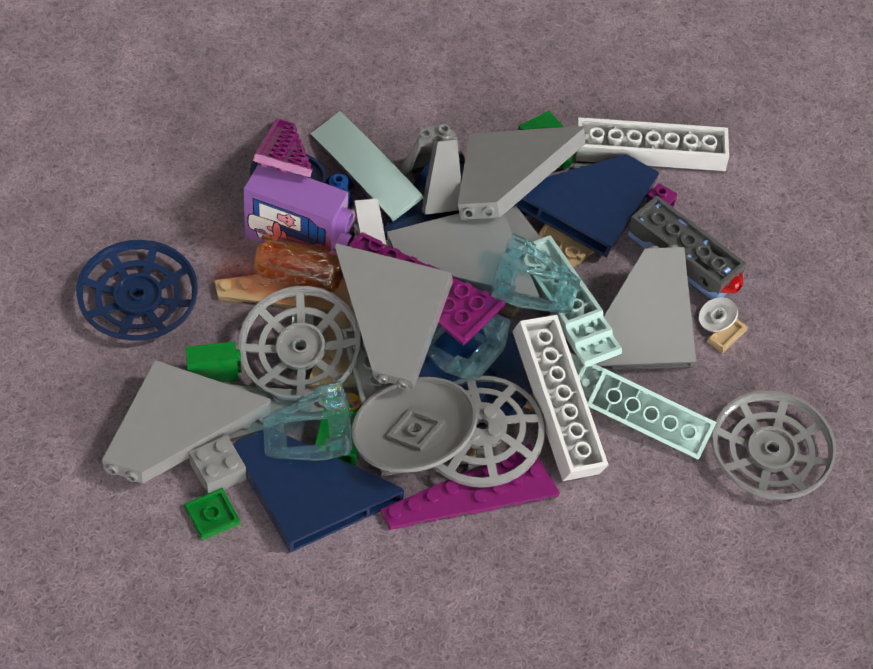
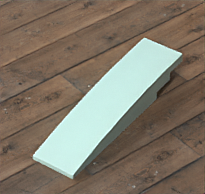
M341 111L311 133L312 137L369 199L378 198L380 210L392 221H395L423 199L418 189Z
M551 235L520 246V252L540 297L551 315L558 316L565 338L584 367L586 368L622 354V348L613 336L612 328L604 318L602 308Z
M570 353L588 407L699 460L717 422L596 364L585 368L578 356Z

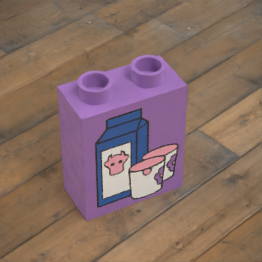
M258 165L244 187L245 237L320 265H333L338 256L335 249L336 243L348 246L354 240V236L348 234L355 215L353 210L348 209V192L290 171L288 173L280 172L273 166L263 167Z

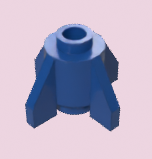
M334 174L327 178L326 184L348 192V207L353 206L348 190L354 187V182L343 174Z

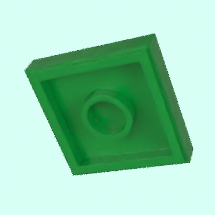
M223 488L184 503V508L201 541L241 524Z

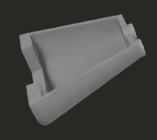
M434 125L420 131L419 137L399 169L412 184L415 182L412 173L422 171L430 160L434 140H440L439 136L451 135V139H457L456 134L448 125ZM457 139L459 160L465 163V158Z

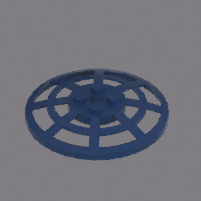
M128 240L102 249L85 264L79 274L76 285L78 306L89 324L107 336L128 341L153 339L176 329L191 314L198 295L195 271L184 255L166 244L150 240ZM128 250H149L146 261L133 260L121 263L117 256V253ZM156 253H163L171 257L182 268L172 274L167 268L154 262ZM108 257L110 258L114 267L107 271L99 282L88 278L91 271L100 262ZM132 267H144L142 273L128 275L125 270ZM152 269L162 273L167 278L158 282L154 277L150 276ZM116 273L121 277L115 287L105 285ZM187 274L192 286L191 299H180V288L177 280ZM172 284L174 298H162V289ZM84 285L96 289L95 299L98 309L86 310L83 301ZM102 292L113 295L115 303L103 306ZM136 292H140L143 294L141 297L133 296V294ZM159 305L170 306L168 311L160 318L154 313ZM177 307H188L186 312L170 326L166 327L162 323L173 314ZM120 310L126 314L124 322L115 319L109 313ZM103 315L109 322L121 328L118 333L100 326L92 318ZM146 315L150 320L149 323L132 324L135 317ZM154 326L158 330L143 335L127 334L129 329H146Z

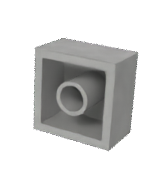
M227 435L189 451L190 465L206 494L220 488L225 490L247 480L246 466Z

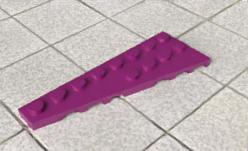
M276 118L256 151L253 161L258 162V165L263 167H276L278 171L283 173L290 171L307 177H311L313 170L310 168L309 158L306 157L304 145L301 144L302 140L299 139V133H296L295 123Z
M364 232L360 233L348 245L349 247L438 269L430 264L427 265L418 261L413 256L410 257L402 253L397 248L393 249ZM452 275L453 283L438 325L464 346L505 306V301L489 295L486 291L478 290L472 287L471 284L464 283Z
M531 444L525 445L532 452L533 447ZM516 451L509 458L495 463L497 474H505L515 469L527 458ZM538 457L524 474L508 483L493 487H471L448 479L382 508L381 515L389 529L393 530L414 526L415 523L425 521L435 522L436 519L456 518L457 515L466 513L471 515L497 510L502 506L513 504L517 506L523 502L533 500L538 502L549 497L557 498L560 492ZM480 465L462 473L471 477H489L487 465Z

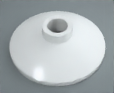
M714 298L705 303L699 312L700 324L704 329L711 332L726 330L737 319V306L728 298Z

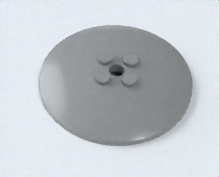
M418 377L414 389H401L395 384H390L369 397L360 407L354 418L352 438L360 456L379 469L399 473L422 471L448 461L467 445L474 434L477 424L476 407L468 392L456 383L436 377Z

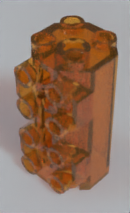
M267 233L262 235L261 240H264L263 245L258 244L253 263L254 267H256L254 274L261 275L262 278L275 282L284 281L299 286H312L331 293L336 288H339L341 265L337 252Z

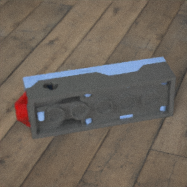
M654 197L631 217L628 236L643 248L649 246L666 248L670 245L684 247L688 282L709 299L724 297L728 293L736 294L742 288L746 262L660 197Z

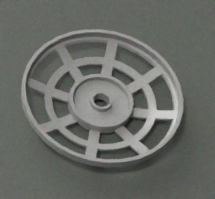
M295 286L276 291L255 305L243 322L239 334L238 347L241 353L242 366L250 380L258 388L276 398L303 401L323 396L336 389L346 380L358 361L361 349V335L355 315L350 307L338 296L317 287ZM304 295L321 297L335 305L326 314L318 309L305 307ZM296 296V308L285 310L275 317L266 310L268 306L278 300ZM341 310L351 322L355 335L354 338L343 340L341 330L334 321ZM305 314L314 315L323 320L315 327L312 324L305 323ZM260 315L268 324L261 333L259 344H246L249 330L255 319ZM297 315V323L291 324L286 328L279 323L289 316ZM329 325L335 332L337 341L325 342L322 332ZM273 328L279 333L276 345H265L267 336ZM298 343L306 344V348L303 350L295 348ZM355 346L352 362L347 371L342 375L335 368L341 360L343 348ZM337 349L335 358L329 366L322 360L325 350ZM246 352L259 353L261 364L267 372L259 380L249 367ZM265 353H277L281 362L272 369L267 362ZM317 366L323 371L320 375L305 380L306 370ZM288 367L297 370V380L287 379L279 374ZM327 376L336 381L321 391L305 395L306 385L317 383ZM276 379L283 384L297 386L296 395H285L275 392L265 385L271 380Z
M471 376L454 381L457 385L467 383L469 389L467 392L476 407L477 424L485 423L488 427L479 429L476 424L470 441L453 457L448 467L442 463L434 468L446 478L471 487L498 486L520 477L535 463L544 443V420L535 400L518 385L494 376ZM476 382H494L505 385L507 388L503 392L489 388H477ZM515 391L523 395L530 402L536 414L524 415L520 406L510 396ZM479 394H490L498 398L493 404L481 402ZM506 401L514 408L517 415L505 416L500 407ZM520 423L516 440L506 434L507 424ZM526 423H538L539 427L538 438L532 452L522 445L526 433ZM502 441L511 446L505 452L494 456L492 448L499 445ZM470 447L484 450L485 458L468 456L466 453ZM516 451L527 458L515 469L505 474H497L495 463L509 458ZM461 461L473 465H487L489 477H471L460 474L455 470Z
M778 391L751 392L731 401L717 417V423L712 433V449L715 459L721 470L732 482L751 494L776 500L798 498L816 490L826 481L832 471L836 459V442L832 429L817 409L796 396ZM762 400L780 402L777 413L760 412L752 414L748 403ZM788 404L806 413L815 421V424L805 429L799 422L786 416ZM740 407L745 418L735 426L732 433L722 429L721 425L726 417ZM774 419L775 422L774 426L760 428L756 420ZM783 422L794 427L799 433L792 436L789 432L782 429ZM747 424L753 430L749 440L738 436L741 429ZM819 430L823 432L827 442L828 458L815 457V445L811 435ZM718 436L729 441V450L733 462L724 464L718 451ZM803 440L806 441L809 456L797 454V443ZM735 444L746 447L749 457L739 460ZM773 446L777 449V452H770L767 447ZM794 461L806 463L807 465L804 470L797 476L790 469ZM751 464L757 466L762 470L761 478L750 473L745 467ZM813 465L826 466L820 479L811 487H806L800 481L808 475ZM739 469L746 477L759 483V488L750 487L740 481L730 471ZM771 472H782L788 480L769 481ZM792 484L799 490V492L788 494L766 492L768 486L783 487Z

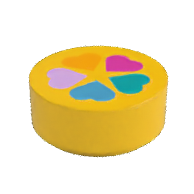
M347 393L340 400V408L343 410L358 411L361 407L359 396L354 393Z

